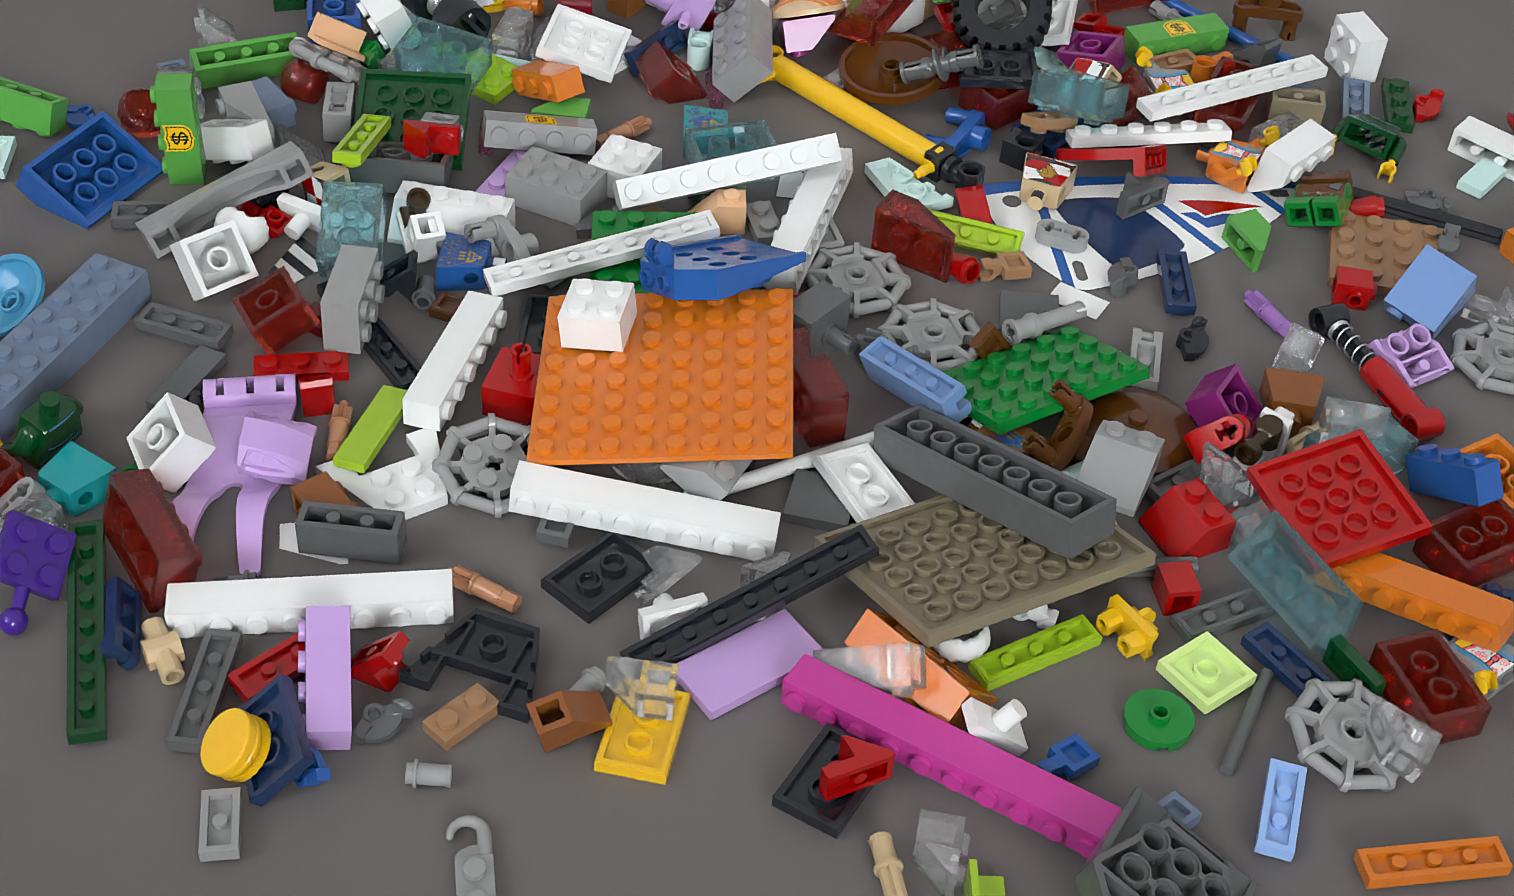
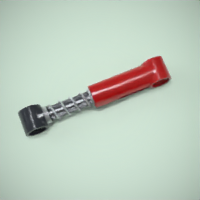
M1337 302L1311 309L1308 320L1313 334L1318 337L1326 336L1336 341L1337 347L1344 349L1345 356L1351 358L1352 364L1359 366L1360 378L1399 421L1402 435L1408 442L1416 443L1441 436L1444 433L1445 420L1440 410L1433 406L1427 407L1385 358L1381 356L1375 357L1376 353H1370L1367 350L1368 344L1360 342V335L1352 333L1353 327H1350L1351 318L1346 305Z

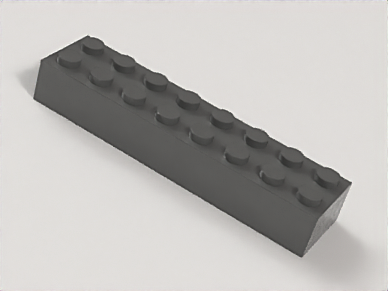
M921 404L874 425V451L889 468L895 469L912 480L918 481L934 491L957 501L959 504L973 509L984 517L1006 526L1009 530L1015 531L1031 539L1033 542L1047 547L1062 557L1071 559L1114 534L1116 498Z

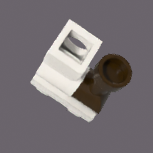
M418 187L408 192L406 198L407 206L400 207V212H396V220L405 253L407 254L413 249L418 252L417 264L437 259L436 242L445 240L446 237L440 211L426 212L431 202V196L427 190Z
M1281 406L1277 407L1274 411L1265 407L1256 421L1251 439H1244L1235 447V457L1229 462L1224 483L1252 497L1256 490L1245 476L1247 467L1283 455L1294 423V413Z

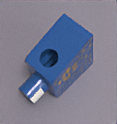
M446 232L435 267L437 290H483L487 285L483 269L507 263V258L492 257L491 243L488 240L483 239L469 243L468 237L464 235Z

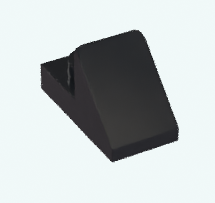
M414 249L384 267L383 276L380 280V285L385 286L384 298L390 297L398 290L412 302V294L416 289L418 252Z

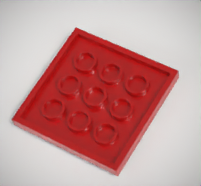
M1362 429L1247 467L1245 476L1313 575L1430 534L1433 527Z

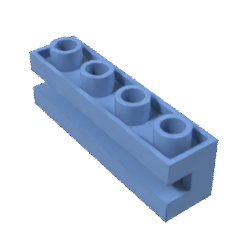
M882 335L859 353L868 378L914 407L921 404L958 423L972 412L970 401L963 398L967 392L962 383Z

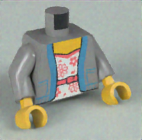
M1142 46L1135 53L1137 64L1140 67H1144L1141 85L1151 94L1196 84L1187 71L1162 69L1154 60H1150L1153 57V53L1147 47Z
M1441 631L1436 636L1434 643L1445 651L1439 666L1440 673L1444 676L1451 691L1460 692L1476 708L1514 681V639H1508L1499 652L1496 653Z

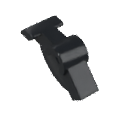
M1203 316L1195 317L1188 328H1182L1179 332L1176 346L1181 350L1184 361H1194L1196 357L1203 355L1208 348L1209 337L1204 330L1208 320Z

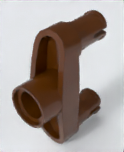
M1236 0L1232 10L1234 17L1231 26L1246 33V26L1250 17L1281 20L1283 25L1279 38L1286 41L1289 35V41H1294L1298 23L1303 18L1304 9L1301 5L1289 0Z
M1057 380L1052 384L1049 395L1064 408V414L1049 443L1044 441L1037 432H1032L1026 436L1025 440L1027 442H1023L1022 447L1037 461L1061 471L1068 465L1071 459L1074 462H1080L1087 455L1092 439L1086 433L1092 418L1093 405L1082 394L1074 392L1064 380Z

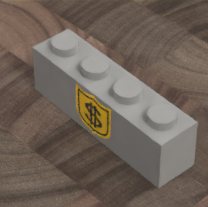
M484 110L481 138L484 147L529 150L534 146L549 152L595 155L597 127L593 119Z

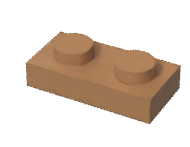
M1188 48L1155 55L1150 60H1154L1162 69H1179L1189 73L1196 56Z
M1061 111L1022 113L1020 124L1031 127L1030 131L1038 134H1046L1047 130L1064 133L1065 129H1074L1078 124L1079 118Z
M477 682L422 721V729L445 751H448L497 716L499 700Z

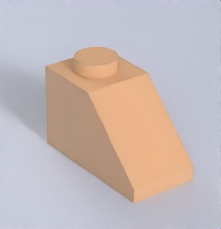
M733 188L717 189L688 211L699 213L710 210L720 227V234H745L746 190Z

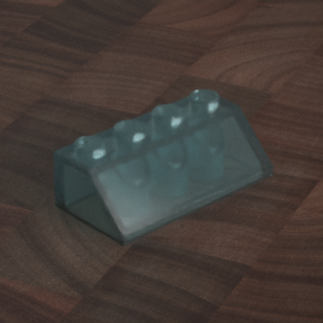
M1274 510L1227 557L1312 651L1324 657L1330 638L1340 634L1345 639L1351 636L1363 601L1277 510Z

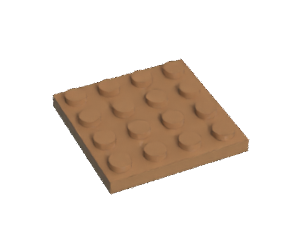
M1347 211L1341 226H1329L1327 286H1332L1338 265L1373 271V283H1377L1376 294L1387 296L1426 244L1445 255V252L1440 251L1437 245L1439 236L1443 234L1444 228H1438L1434 225L1409 223L1405 220L1386 219L1376 215L1366 217ZM1331 214V215H1330V218H1334V217H1335L1334 214Z

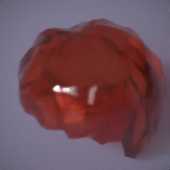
M296 58L286 64L282 70L280 88L286 96L309 104H317L326 92L327 82H330L329 73L310 66V62Z
M142 88L126 91L118 103L117 117L120 120L121 127L127 133L137 138H152L161 133L160 127H155L154 110H157L156 103H151L150 91Z

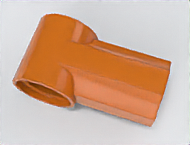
M1224 51L1212 57L1205 55L1194 57L1190 72L1191 79L1194 83L1204 82L1235 71L1236 62L1233 54Z

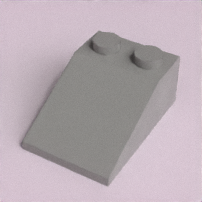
M252 81L218 87L219 99H215L219 116H222L223 119H266L273 147L276 149L274 127Z
M1103 419L1095 433L1076 479L1116 498V512L1133 517L1157 470L1165 439L1157 437L1149 431H1138L1126 427L1121 422Z

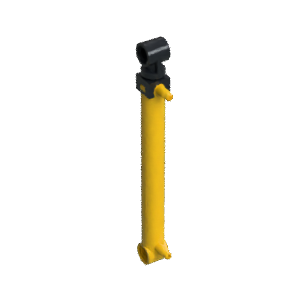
M772 45L773 73L759 84L767 81L780 83L920 167L913 172L915 179L926 176L936 183L944 180L947 183H954L955 188L975 185L983 186L985 167L981 163L971 160L963 162L961 158L956 156L957 149L943 141L935 144L784 56V50L781 47Z

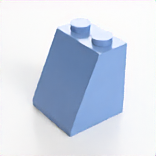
M1426 244L1385 297L1384 308L1387 309L1385 312L1398 322L1402 319L1410 325L1418 323L1425 326L1434 340L1476 292L1477 275Z

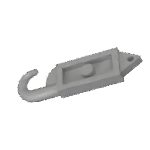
M474 815L459 817L448 826L446 839L452 840L454 833L461 827H471L476 831L477 845L461 849L454 857L456 896H496L492 832L489 824L482 818Z

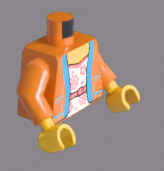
M1270 126L1263 131L1264 138L1258 137L1248 143L1231 139V141L1219 142L1215 148L1201 144L1196 154V160L1208 163L1205 173L1208 179L1243 194L1254 172L1258 169V163L1266 149V145L1270 146L1279 140L1281 134L1277 126Z

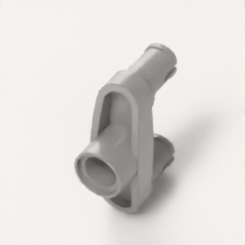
M503 215L491 216L485 221L466 224L464 227L465 237H468L469 243L491 238L502 258H507V263L539 254V244L534 234L525 233L520 235L512 223Z

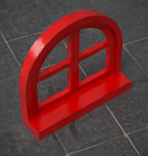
M1167 144L1092 148L1067 147L1056 149L1057 160L1133 159L1134 177L1148 176L1167 171Z

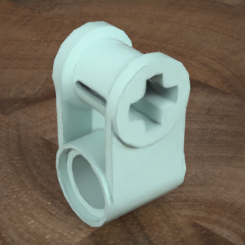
M690 27L687 45V66L695 71H703L710 67L713 54V30L711 32L695 31V28Z

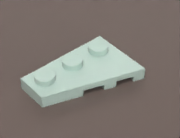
M890 157L865 163L864 173L903 219L911 218L914 206L934 211L953 207L954 198L947 193L943 196L937 193L934 185L928 181L925 183L918 181L913 177L914 173Z

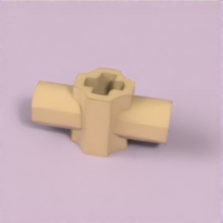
M161 617L145 620L141 625L145 640L140 641L148 670L157 669L160 679L165 685L180 682L185 676L180 661L186 659L177 631L168 632L166 624Z

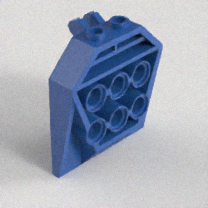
M739 234L675 246L650 238L643 248L645 249V256L640 259L641 270L639 272V279L642 284V290L673 300H721L750 288L760 287L763 283L770 281L773 276L805 262L806 252H793L743 239Z

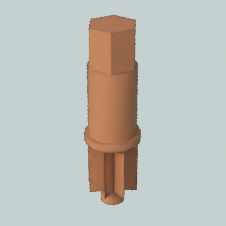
M641 115L597 136L595 149L598 151L611 134L621 135L632 140L648 132L649 126L652 125L651 119L649 117L644 118Z
M345 400L339 401V405H333L332 416L328 424L329 434L325 455L327 462L333 460L334 455L348 437L351 429L353 407H349L348 402Z
M459 564L454 566V568H447L452 569L453 587L466 592L470 596L479 597L511 613L517 612L520 607L522 595Z

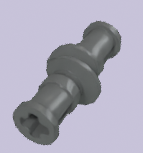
M978 44L973 45L971 49L956 50L949 53L945 47L942 48L941 55L933 48L932 57H924L912 62L904 60L899 63L901 79L905 85L910 84L912 80L932 78L935 75H938L945 82L949 79L950 72L955 73L971 67L983 68L982 53Z

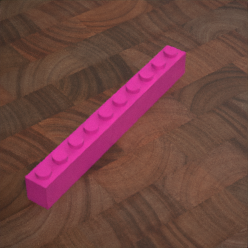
M804 654L782 680L781 704L787 706L791 711L801 713L817 721L823 727L828 722L866 742L891 749L895 754L894 761L912 769L917 774L926 776L944 785L949 790L958 792L978 802L981 806L990 808L1010 818L1013 822L1044 835L1050 841L1058 842L1078 852L1084 858L1089 857L1121 809V807L810 655Z

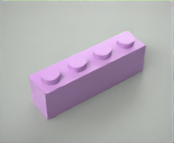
M306 606L305 620H298V642H305V651H298V673H305V682H298V704H305V714H301L308 742L311 747H315L317 750H350L352 735L350 606Z

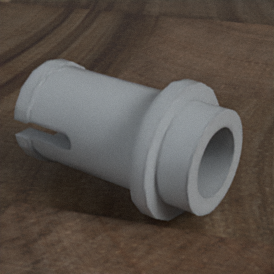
M596 666L586 668L581 673L582 677L569 690L602 692L606 687L607 677Z
M415 758L414 762H407L405 784L412 785V788H417V785L446 786L450 788L453 764L421 763L419 759Z

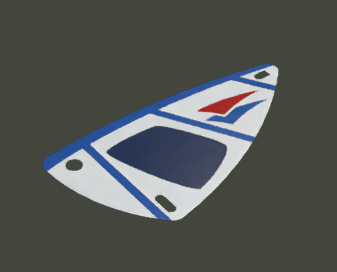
M1126 176L1075 177L1073 190L1057 209L1042 207L1040 210H1032L1028 207L1027 202L1023 201L1017 207L1006 206L1002 199L1005 196H1016L1019 198L1022 181L989 183L983 185L991 218L995 224L1025 232L1020 251H1024L1026 257L1054 277L1074 288L1093 290L1110 286L1107 276L1108 269L1113 264L1120 262V258L1130 257L1132 263L1138 267L1139 280L1158 274L1156 263L1158 249L1186 251L1188 263L1190 264L1229 247L1221 238L1229 215L1257 209L1270 223L1285 212L1284 202L1287 198L1274 197L1270 195V191L1287 190L1289 196L1293 197L1297 185L1288 183L1282 188L1251 193L1246 190L1241 194L1205 177L1159 176L1170 180L1165 203L1124 220L1116 215V210ZM1042 219H1054L1085 229L1089 233L1087 249L1082 253L1075 254L1039 243L1035 239L1037 223ZM1074 261L1083 263L1088 277L1087 280L1081 281L1077 279L1072 266Z

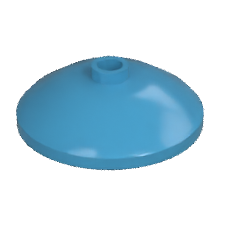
M23 254L0 256V337L8 335L41 304L44 296L45 276L43 270L37 262Z

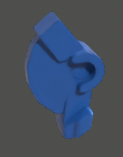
M68 105L67 125L77 129L96 116L92 105Z
M310 746L314 763L294 779L298 787L318 786L323 781L331 780L330 767H325L323 757L315 747Z

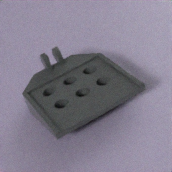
M1138 786L1131 792L1075 876L1080 896H1253L1258 884Z

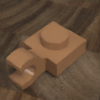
M1024 251L996 253L995 259L988 257L980 259L983 269L986 270H981L978 277L982 282L991 281L998 275H1001L1003 280L1031 278L1033 268Z

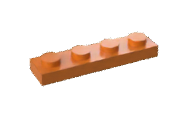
M1499 836L1357 849L1353 857L1366 889L1507 876L1513 868Z

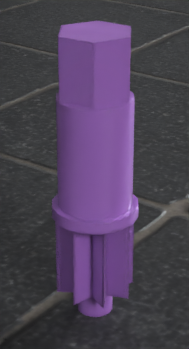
M1257 289L1254 292L1247 290L1244 293V297L1247 298L1244 300L1246 305L1286 343H1290L1299 335L1298 329Z

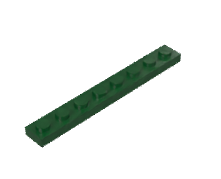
M103 519L68 523V531L77 534L68 564L66 736L69 745L107 740V657L99 652V645L104 639L106 600V546Z

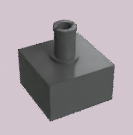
M821 280L793 300V362L805 370H809L836 349L843 352L846 356H851V353L853 354L859 344L857 338L847 334L851 296L825 280Z

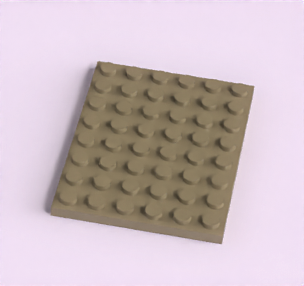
M945 495L927 499L814 537V548H817L862 524L879 548V556L844 575L928 648L969 634L983 627L999 623L1016 615L1027 613L1046 604L1054 603L1076 593L1084 592L1087 589L1111 582L1128 574L1136 573L1155 565L1156 553L1116 524L1113 535L1068 559L1015 531L1009 530L1006 526L984 517L973 509L959 504Z

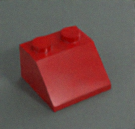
M1197 478L1172 486L1139 518L1138 524L1165 557L1195 556L1198 559L1228 549L1236 520L1202 480Z

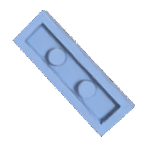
M1273 758L1270 759L1254 852L1288 862L1292 861L1295 854L1307 767Z

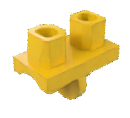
M1118 594L1110 597L1107 609L1097 616L1096 629L1103 636L1116 632L1119 635L1117 641L1118 650L1126 658L1139 654L1146 660L1153 656L1152 646L1159 635L1157 632L1158 628L1153 624L1156 618L1155 611L1150 607L1139 611L1135 606L1131 607Z

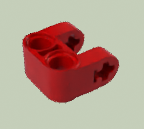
M1236 413L1207 423L1186 433L1182 437L1196 464H1200L1250 437L1253 424L1248 416ZM1236 424L1238 430L1229 435L1226 429Z

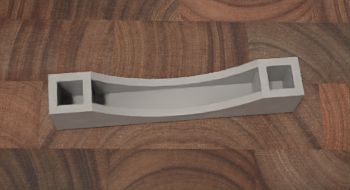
M289 141L141 219L135 224L146 245L158 259L171 252L169 245L193 236L204 225L216 218L217 213L223 208L236 207L259 196L289 189L314 176L303 151L292 141Z

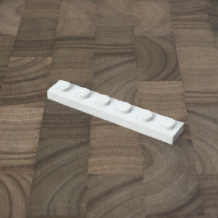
M1210 119L1207 123L1185 120L1181 124H1170L1161 121L1155 122L1154 125L1146 126L1141 123H1129L1128 126L1124 127L1104 124L1101 128L1078 125L1074 129H1066L1065 140L1071 148L1231 141L1232 130L1225 122L1219 119Z

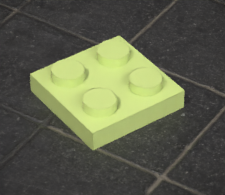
M1208 631L1158 660L1156 671L1205 715L1252 686L1257 677L1255 672Z

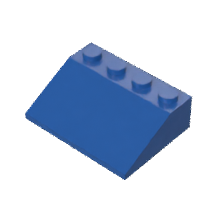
M101 111L23 166L16 187L37 206L85 229H89L112 211L113 201H126L162 174L163 169L162 163L110 116Z

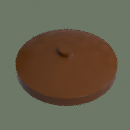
M887 32L870 35L854 42L843 52L839 63L840 79L843 86L852 95L870 103L891 106L914 103L933 94L943 81L938 75H935L932 78L912 80L910 84L905 85L900 75V61L912 62L924 57H932L933 48L937 50L939 55L942 53L928 40L912 34Z
M1124 387L1090 400L1093 405V414L1086 434L1092 440L1103 419L1118 421L1126 427L1138 431H1149L1157 437L1165 439L1157 470L1153 477L1193 459L1182 436L1196 429V426L1188 413L1169 398L1145 389Z

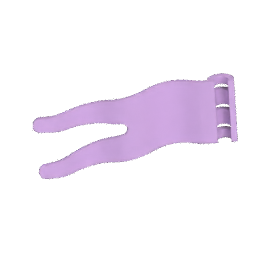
M296 374L203 379L204 412L202 416L216 445V449L191 475L182 493L172 501L169 507L164 527L161 579L164 585L183 582L195 532L201 516L211 502L219 498L231 487L242 488L236 503L239 573L244 574V570L249 569L250 572H256L258 577L261 575L265 515L270 500L279 491L282 484L272 483L263 478H253L249 474L238 473V444L244 418L249 410H253L256 414L280 417L293 421L297 412Z

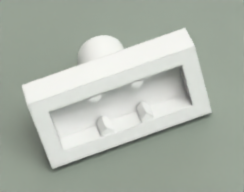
M282 192L276 199L279 209L293 217L284 228V232L290 238L298 240L307 228L329 237L333 235L335 221L331 210Z
M703 592L675 600L668 593L657 595L652 606L638 609L640 639L643 640L707 606V597Z
M972 697L961 704L969 734L1017 757L1028 750L1020 721L1027 717V711L1020 701L1012 699L999 710Z

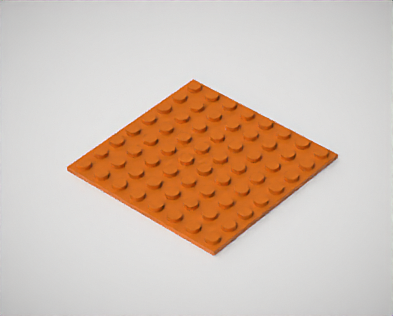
M748 289L721 300H673L654 293L635 294L637 315L623 352L561 347L557 317L566 295L549 296L526 462L551 466L793 458V289Z

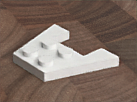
M423 428L406 434V442L415 456L360 476L355 471L333 466V460L315 466L316 475L326 471L335 482L339 481L342 484L347 497L351 501L355 500L360 507L404 511L405 520L448 504L447 490L439 475L432 470V462L437 459L440 453L437 431Z

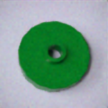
M1151 688L1140 690L1130 696L1124 706L1122 719L1125 723L1124 729L1127 735L1135 743L1149 750L1158 751L1159 748H1168V751H1172L1184 746L1190 739L1194 730L1195 716L1190 705L1180 696L1168 690Z

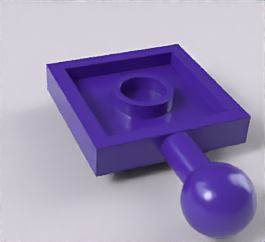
M15 510L7 512L0 534V582L15 587L10 608L5 609L0 615V628L8 635H19L26 630L29 619L25 612L29 593L51 601L59 599L77 536L75 533Z

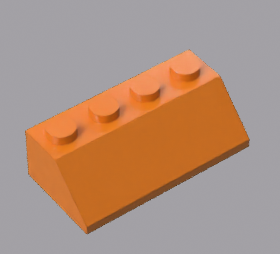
M867 608L844 642L854 650L851 654L853 658L867 667L869 665L873 666L878 671L876 674L878 679L890 687L897 686L904 693L901 697L908 704L918 709L921 706L930 715L959 729L966 726L961 704L970 697L991 707L998 700V698L955 663L940 657L939 653L932 647H926L889 614Z

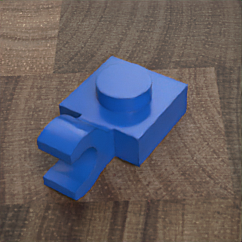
M1075 733L1049 747L1048 758L1041 761L1037 767L1057 777L1064 774L1072 781L1096 768L1101 757Z

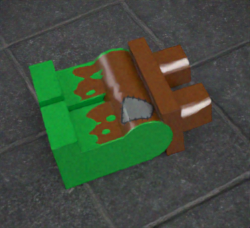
M1347 170L1339 171L1337 174H1325L1322 171H1313L1311 175H1302L1299 179L1300 184H1297L1293 197H1287L1284 202L1288 227L1313 226L1314 223H1316V226H1341L1354 199L1351 172ZM1331 214L1335 215L1334 218H1325L1326 216ZM1307 215V218L1299 219L1298 217Z

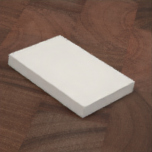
M869 443L815 457L813 465L857 523L915 504Z

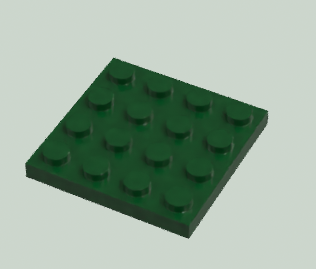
M361 69L354 125L363 114L390 116L391 128L381 141L403 142L404 120L421 121L426 112L459 115V125L464 126L463 140L460 142V153L458 156L454 155L452 170L462 171L472 76L471 74Z

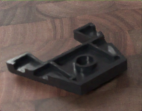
M475 608L444 633L445 638L434 647L428 646L420 653L419 660L411 666L406 664L398 673L400 683L428 692L445 665L507 684L509 686L497 705L498 714L528 724L530 714L526 704L532 702L540 628Z

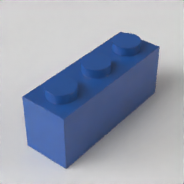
M1436 444L1421 445L1417 451L1405 455L1409 487L1412 492L1478 507L1504 497L1500 464L1497 459L1484 457L1482 453H1462L1457 448L1442 449L1438 448Z

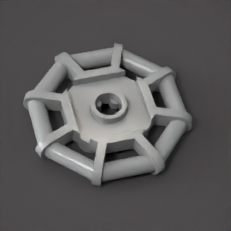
M296 37L288 46L292 55L310 62V66L316 69L333 73L347 83L354 82L359 84L361 69H368L355 58L351 60L341 53L331 51L329 48L310 43L303 37Z
M854 242L853 245L828 250L826 248L819 249L803 283L808 285L810 289L819 281L825 280L851 296L849 314L853 315V318H859V315L883 310L891 312L892 307L898 304L905 290L911 287V278L903 272L896 261V255L892 252L883 253L862 246L860 242ZM829 265L827 269H822L823 266ZM886 285L894 286L890 293L884 289ZM873 298L878 299V300H873V301H869V302L860 303V301H863V300H868V299H873Z
M936 298L908 305H894L891 309V314L884 324L877 328L882 331L881 335L888 338V340L895 344L897 343L894 338L902 339L904 345L901 347L940 371L954 369L962 366L967 361H976L978 355L971 347L967 352L961 348L963 344H968L981 330L974 319V313L969 309L961 310L938 302ZM902 321L907 323L906 325L904 323L903 326H897ZM950 357L954 358L952 360L937 362V360Z
M1485 319L1481 324L1466 329H1457L1452 334L1454 346L1453 354L1449 358L1452 365L1467 375L1476 384L1477 389L1481 391L1488 389L1514 396V327L1495 323L1493 319ZM1466 345L1473 347L1474 350H1465Z
M488 413L487 417L459 427L451 426L446 431L447 437L437 459L432 462V470L439 475L451 497L450 502L455 506L461 504L493 514L494 518H501L502 514L510 512L508 511L510 498L502 501L501 498L510 495V488L519 460L526 461V455L522 449L529 443L531 425H521L496 417L495 413ZM488 430V436L472 442L466 438ZM495 430H498V431H501V432H504V433H508V434L517 436V437H519V438L516 439L515 441H513V440L510 438V436H508V435H506V434H498V435H496ZM456 446L463 450L461 460L451 461ZM495 462L500 464V470L495 471L493 467L487 468L489 463ZM453 474H460L466 485L459 486ZM479 491L485 492L487 497L492 498V500L472 495V493L479 494Z
M1313 678L1306 682L1305 690L1293 706L1288 707L1285 711V720L1290 723L1299 752L1297 755L1301 763L1306 762L1337 785L1339 791L1346 793L1348 790L1380 789L1383 792H1389L1395 788L1396 780L1406 765L1415 759V749L1409 744L1400 718L1402 711L1398 706L1392 707L1364 687L1361 680L1354 678L1352 681H1320L1317 678ZM1332 695H1347L1348 699L1346 702H1337L1340 698H1334ZM1315 700H1318L1323 707L1319 714L1308 710ZM1305 724L1312 726L1314 729V744L1312 745ZM1387 724H1388V727H1389V730H1390L1392 739H1390L1389 733H1388V734L1386 735V737H1385V734H1384V731H1383V727H1384L1385 725H1387ZM1350 728L1356 732L1355 738L1349 736L1346 731ZM1324 752L1342 765V769H1338L1319 754ZM1384 752L1393 755V759L1388 766L1380 759ZM1362 768H1369L1374 775H1353L1354 771H1360Z

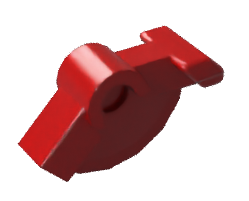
M1435 88L1428 95L1416 96L1412 106L1414 122L1423 123L1424 120H1431L1439 115L1442 107L1441 103L1445 95L1442 89Z

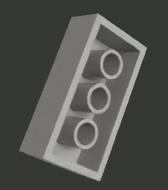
M736 0L730 9L725 13L721 12L718 14L713 22L712 85L734 103L773 73L772 10L761 0Z

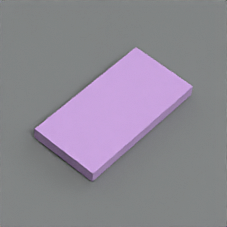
M783 609L672 665L670 674L685 692L691 693V699L710 720H713L782 684V680L804 654L824 662L826 660V652L786 609Z

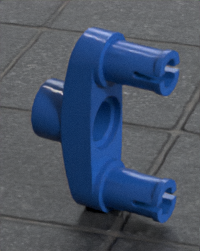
M950 106L945 116L946 123L960 125L954 134L948 138L934 136L929 133L924 136L935 144L943 141L957 149L956 156L962 158L972 149L986 151L991 140V129L984 127L985 113L983 111L974 109L971 111L962 110Z

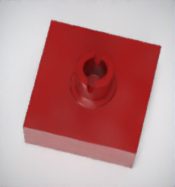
M523 342L515 343L511 348H501L481 386L482 415L488 416V413H495L496 417L523 424L532 421L541 355L531 353V346L529 344H525V351H523Z

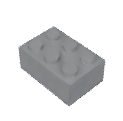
M532 146L505 175V197L515 199L516 207L576 226V223L584 216L596 211L607 198V170Z
M341 245L320 302L324 350L361 354L364 343L370 342L372 333L371 323H376L378 303H383L385 296V286L380 285L384 263L379 261L378 248Z

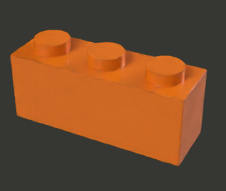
M536 60L511 69L513 87L520 96L561 102L585 92L580 69L576 65Z

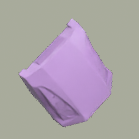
M1418 323L1404 331L1392 333L1387 338L1376 339L1368 345V348L1376 353L1377 357L1385 358L1410 388L1434 380L1454 369L1441 345L1431 338V334L1425 326Z
M249 410L244 418L238 444V473L249 474L253 478H263L272 483L296 485L307 480L308 465L313 440L317 435V426L280 417L256 414L253 410Z

